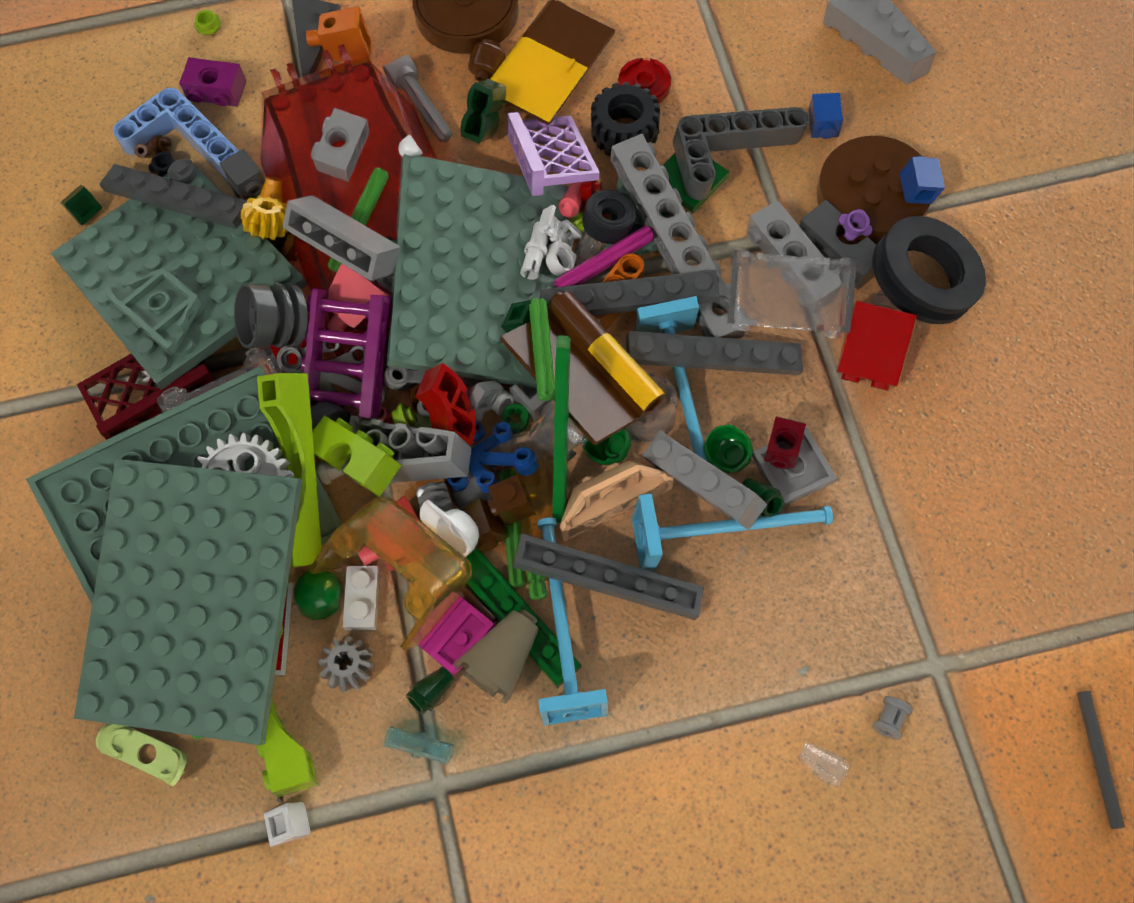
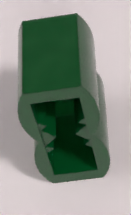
M485 79L471 86L467 95L468 110L461 121L460 131L462 137L476 143H481L496 134L500 121L499 111L506 99L505 85Z

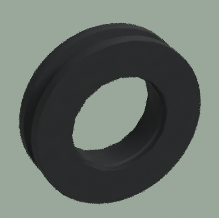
M911 216L901 219L879 241L873 253V271L883 293L902 312L917 315L916 319L930 324L954 322L961 318L984 293L986 274L977 251L960 232L937 219L925 216ZM907 251L922 252L934 258L948 275L950 289L936 288L923 281L910 265Z

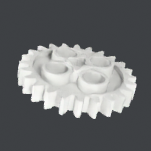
M242 433L239 441L237 436L229 434L228 444L221 439H217L218 449L215 450L207 446L206 450L210 456L208 458L198 456L197 458L203 464L202 468L234 471L229 465V462L233 460L235 472L281 477L294 476L293 472L284 470L290 464V461L285 458L279 459L283 451L279 448L273 449L274 443L269 440L263 442L262 437L254 435L251 440L250 435ZM253 456L255 460L254 466L250 470L245 471V461Z

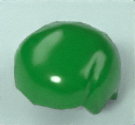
M731 424L715 427L707 435L704 443V451L708 462L728 474L742 471L751 462L754 452L751 439L747 434Z
M627 428L622 429L595 446L584 434L582 436V448L587 456L602 465L622 462L627 458L632 447L631 433Z
M311 569L304 572L302 576H299L294 587V600L303 616L312 620L326 619L339 609L342 588L336 575L325 569Z

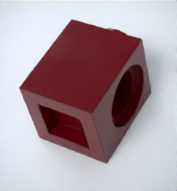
M776 416L764 461L770 462L776 468L787 469L789 467L794 469L806 424ZM781 441L787 442L791 448L782 449L777 443Z

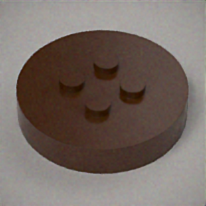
M412 0L416 23L423 37L439 49L458 54H470L472 46L484 39L497 43L502 42L513 30L519 13L518 0Z
M862 136L846 141L835 148L823 164L817 185L818 205L827 200L841 214L847 215L858 209L865 211L869 217V225L872 227V232L869 236L861 235L856 237L855 240L861 242L868 237L872 242L878 244L892 226L901 219L911 216H926L930 204L905 202L899 174L912 157L921 155L904 142L885 136ZM853 223V226L858 227V224ZM843 227L842 233H841V234H843V235L845 234L844 227Z

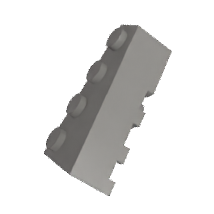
M829 0L827 2L823 24L828 28L834 27L841 32L840 36L847 42L852 40L862 47L861 52L868 57L871 55L880 60V65L905 84H909L929 73L936 51L891 0Z
M351 415L349 425L354 428L352 430L354 434L360 430L374 440L372 443L374 446H377L380 442L395 453L392 458L401 465V468L390 483L468 476L472 448L455 432L427 427L413 428L402 423L394 425L377 419L369 421ZM349 458L341 467L342 472L349 463L351 458Z

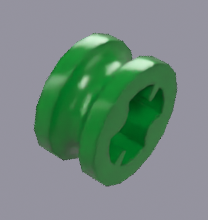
M510 404L503 409L501 414L502 422H507L510 425L513 434L522 433L527 429L529 417L525 407L520 404ZM516 414V417H518V414H520L521 422L515 424V421L510 423V415Z

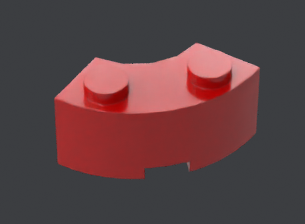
M441 363L425 372L415 397L427 409L430 415L431 428L455 432L469 446H472L476 431L475 409H471L466 394L468 389L461 378L450 367Z

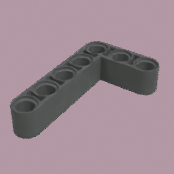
M790 107L682 117L676 128L673 147L686 194L694 200H702L708 196L715 179V169L710 152L797 144L808 125V113L801 108Z

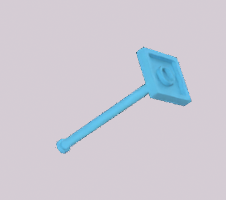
M694 296L637 308L635 331L676 334V332L694 329L699 310L697 297ZM672 367L693 452L708 462L686 370L683 367Z
M652 494L639 495L631 516L639 566L641 569L655 572L663 555L661 540L747 530L732 519L659 527ZM822 506L821 510L777 514L772 517L759 516L749 530L818 522L829 525L833 522V513L830 506Z
M550 517L540 519L537 523L538 529L542 530L543 540L556 543L554 530L557 527L556 519ZM549 578L565 694L538 699L543 725L608 716L606 689L578 692L563 584L561 581Z

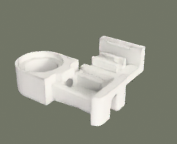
M551 205L542 211L538 230L548 234L553 242L548 247L546 264L554 275L560 276L573 269L577 255L571 250L574 240L582 237V233L569 220L559 221L554 216L556 206ZM557 255L560 257L563 266L559 263Z

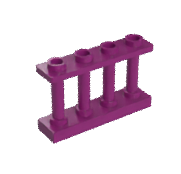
M312 289V293L307 300V310L310 315L309 325H307L304 338L307 343L306 355L303 356L301 362L302 372L308 373L310 408L318 402H331L339 405L356 406L359 410V417L380 418L392 297L371 294L370 301L367 303L329 300L327 290ZM326 312L364 315L368 319L367 331L364 334L325 330ZM330 342L362 346L365 349L364 362L354 364L322 360L323 343ZM321 372L359 376L362 380L361 392L349 394L319 390Z

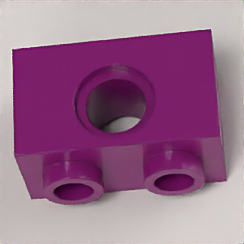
M188 57L179 84L186 98L193 102L238 107L246 79L240 64Z

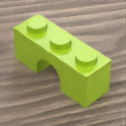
M324 415L312 432L314 455L338 471L351 458L343 472L358 484L380 497L401 468V465L392 458L395 453L380 442L377 446H374L372 444L374 440L360 430L354 434L352 432L354 428L344 420L338 418L335 422Z

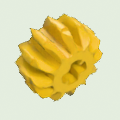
M258 195L256 199L248 198L247 203L243 204V209H241L243 230L250 233L251 237H262V240L265 238L275 240L276 237H284L285 233L288 232L283 228L287 204L282 203L279 198L272 199L270 196L266 198Z

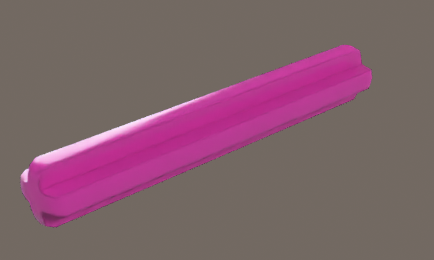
M643 226L556 278L554 281L555 287L582 284L617 263L624 255L632 254L652 242L654 239L653 231L649 226Z

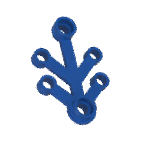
M476 421V430L478 431L475 432L473 442L480 441L485 436V430L478 421ZM507 422L496 424L493 428V434L471 449L469 470L476 478L480 490L484 493H489L488 487L496 484L497 480L494 474L486 471L481 464L514 466L517 473L523 476L533 474L539 467V460L535 452L527 447L519 448L514 453L488 452L500 443L508 442L513 437V431ZM467 477L448 478V482L454 491H462L469 484Z

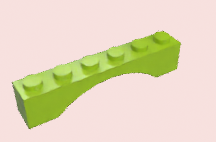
M275 373L257 376L259 408L268 419L277 437L279 447L283 451L282 459L285 458L290 461V464L284 470L294 473V476L291 478L303 480L290 567L323 563L308 373Z
M271 699L266 741L263 745H256L260 758L264 757L266 770L262 772L266 789L271 790L272 794L282 797L317 786L318 783L311 753L299 745L286 731L277 715L273 699Z

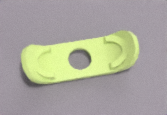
M108 723L97 734L96 747L101 753L153 775L168 785L174 786L180 780L181 775L185 773L184 768L187 764L186 753L133 727ZM151 744L156 749V757L151 763L146 764L141 761L139 752L144 745Z

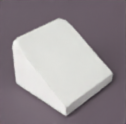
M303 802L286 803L264 813L270 847L310 835L311 831L306 807Z

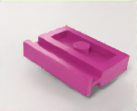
M459 596L418 646L451 674L456 676L463 667L461 665L457 670L453 665L456 660L496 625Z

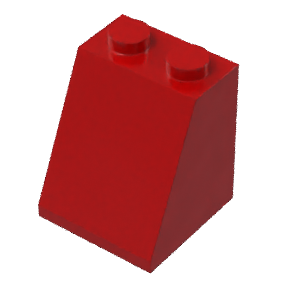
M856 301L852 306L836 369L837 373L842 374L841 379L853 383H859L860 378L872 381L870 387L885 391L889 390V386L897 387L917 315Z

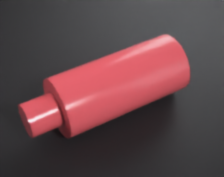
M581 182L572 183L561 199L558 208L562 216L571 218L580 210L582 206Z

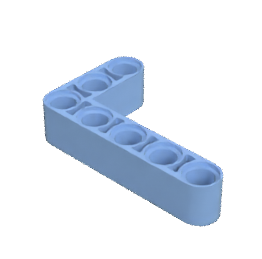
M166 88L118 121L113 128L116 139L128 155H136L134 148L137 144H146L154 136L162 135L164 137L173 129H176L226 180L227 178L219 163L239 151L175 88Z

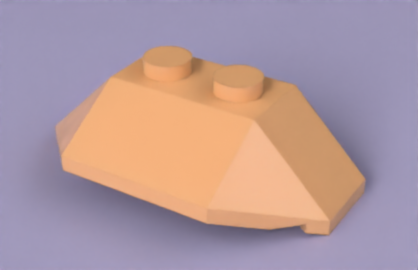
M627 461L622 464L618 462L608 466L604 473L596 477L587 476L581 479L577 486L573 487L559 527L562 541L565 542L634 508L639 495L652 494V497L655 498L671 490L674 478L663 470Z

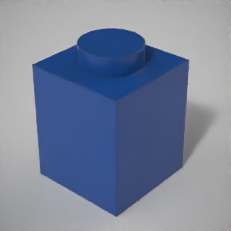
M840 93L812 94L808 110L811 138L828 139L839 137L843 123Z
M912 157L899 173L906 203L932 204L945 189L939 158Z

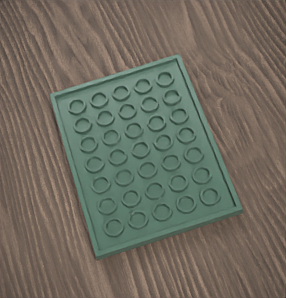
M404 153L401 160L395 243L401 248L393 274L387 366L426 372L444 363L459 377L484 381L496 380L498 383L516 384L517 386L537 389L534 377L501 342V335L507 333L501 326L512 303L533 298L540 299V289L556 288L554 281L560 276L554 275L549 270L546 264V257L542 259L537 279H527L529 271H527L524 278L520 274V270L526 256L524 252L525 246L530 242L534 223L540 221L542 211L554 205L556 206L554 216L561 222L566 219L568 220V217L561 215L558 208L561 199L568 190V186L562 184L544 186L543 195L532 196L526 180L522 176L418 155L409 156ZM549 236V238H548V242H547V245H546L547 249H548L549 245L553 243V242L550 240V236ZM557 255L559 263L563 266L560 257Z
M196 167V177L190 185L222 193ZM168 174L163 176L164 178L170 179ZM129 199L51 252V255L160 390H163L237 336L234 323V303L236 293L241 285L265 284L270 288L274 284H295L300 289L308 285L304 277L266 238L262 240V237L259 236L251 237L250 233L245 232L242 222L237 229L133 199ZM165 268L195 293L202 304L179 348L171 356L113 305L102 292L110 287L114 292L129 286V280L144 277L152 271Z
M262 366L26 479L91 604L95 590L115 459L202 468L203 464L197 458L198 456L204 458L210 456L206 450L207 446L216 450L218 449L217 439H221L228 444L229 434L237 436L240 441L242 433L250 435L251 440L254 435L262 437L263 442L269 440L274 443L273 449H280L277 437L268 419L259 408L257 376L266 375ZM253 456L245 461V471L250 470L254 466L255 460ZM231 460L229 462V465L231 469L235 472L233 460ZM316 472L321 544L323 545L347 533Z
M115 459L74 719L255 745L265 744L302 479Z

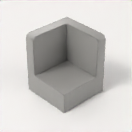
M516 384L510 387L514 402L525 407L528 416L535 423L555 407L554 400L550 402L539 400L536 388L523 387L520 389Z

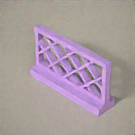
M519 112L508 113V140L532 196L543 195L544 186L599 180L600 172L571 115L555 117L551 124L547 125L537 119L522 120ZM549 133V134L555 135L556 137L553 138V137L547 136V134ZM564 139H567V140H570V141H573V142H572V143H568V142H565V141H563V140H564ZM537 142H541V143H544V144H546V145H545V146H541V145L536 144V143H537ZM556 147V148H559V149H561V150H563V151L559 152V151L553 150V148ZM573 153V154L579 155L580 157L577 158V157L571 156L570 154ZM546 156V157L552 158V160L549 161V160L543 159V157ZM564 162L570 165L567 167L559 163ZM581 168L587 171H578L576 169ZM550 171H554V172L560 173V174L548 175V173H549Z

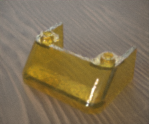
M377 497L372 499L333 532L309 571L316 574L337 569L344 558L356 556L364 545L367 546L412 583L404 596V606L417 622L400 646L403 650H408L420 644L453 604L470 579L472 567L464 555L390 497Z

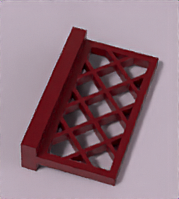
M129 354L76 385L97 423L98 431L108 440L217 387L218 383L203 360L198 364L197 368L183 374L163 390L154 386L155 382L151 377L147 386L135 384L139 372L145 370L135 357ZM125 368L132 369L128 382L116 380L121 370ZM99 383L106 384L101 397L91 396L88 389ZM113 386L125 388L120 401L109 399ZM133 389L145 391L141 400L136 403H128ZM106 405L117 406L115 415L104 420L102 414Z

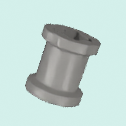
M885 696L883 711L879 720L873 723L872 728L885 737L900 740L902 737L900 730L906 716L911 715L913 708L898 698Z

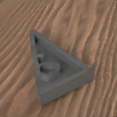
M292 0L301 74L305 82L310 83L324 53V49L322 46L309 47L306 40V31L318 30L319 16L321 14L341 10L339 4L320 0Z

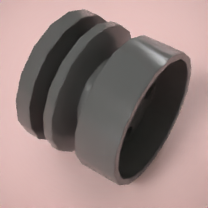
M243 284L239 287L234 303V323L238 340L243 347L267 348L272 344L277 348H282L284 346L298 347L301 345L307 330L308 314L304 294L298 285L274 284L269 288L265 284Z

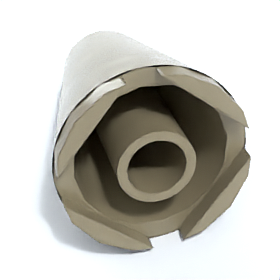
M523 609L519 613L512 611L460 656L453 664L454 667L458 670L462 665L466 669L464 676L492 697L497 692L503 695L500 702L507 704L539 631V628L535 625L537 619Z

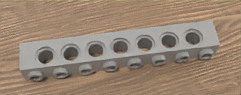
M639 134L611 147L610 161L645 226H649L653 231L654 241L671 274L717 270L720 302L698 304L699 310L696 321L704 336L731 339L742 337L748 324L747 316L742 308L738 309L731 286L728 283L725 284L722 280L719 264L715 259L711 260L704 237L702 235L698 236L694 229L695 223L692 215L683 209L678 190L676 188L672 189L664 165H659L656 159V151L651 142L647 143L643 134ZM637 167H644V168L647 169V170H645V171H640V170H637L636 168H637ZM649 190H656V191H658L659 193H658V194H651V193H649L648 191H649ZM669 213L672 217L665 218L660 214ZM680 236L683 237L685 241L678 242L674 240L673 237ZM694 260L699 265L691 266L686 261ZM720 308L725 314L717 315L712 309Z

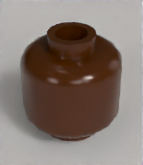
M484 39L472 46L468 69L475 75L477 81L490 79L504 61L505 53L500 48L499 43Z

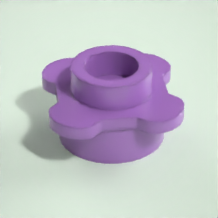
M861 209L854 210L848 215L842 214L839 218V223L844 227V236L847 240L853 241L861 235L869 236L872 232V227L869 225V217ZM853 223L858 224V227H854Z

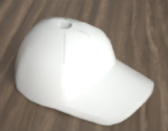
M429 499L422 504L420 519L423 524L452 555L466 558L474 550L479 539L478 526L467 513L459 509L444 512Z

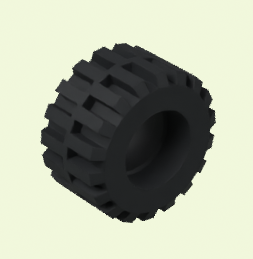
M624 82V85L615 83L612 84V88L606 87L602 89V94L596 95L595 102H592L591 132L593 141L597 142V147L600 150L605 149L606 155H611V147L639 134H643L647 143H656L659 134L660 105L657 104L656 96L651 95V91L648 88L641 89L640 84L635 83L632 86L630 82ZM620 118H631L636 121L629 124H622L616 122L615 120Z

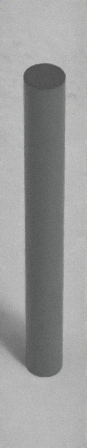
M1091 691L1079 692L1077 696L1110 828H1125Z

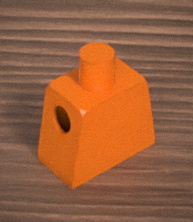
M359 6L323 13L319 16L318 30L306 31L308 46H322L329 60L371 62L373 40Z

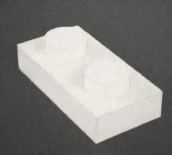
M347 566L343 615L344 630H377L380 577L378 566Z

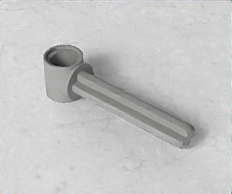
M406 54L383 66L384 73L394 89L404 90L440 142H448L453 136V132L417 82L418 71L410 56Z

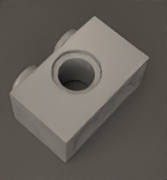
M334 108L331 117L327 116L324 120L322 138L320 142L314 144L311 158L317 171L349 182L370 130L367 119ZM337 141L346 142L342 147H333V144Z

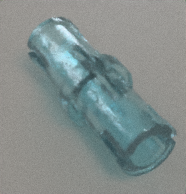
M393 726L387 730L384 740V747L411 753L412 758L419 759L420 757H425L446 765L451 759L454 748L453 743L429 738L424 732L415 734Z

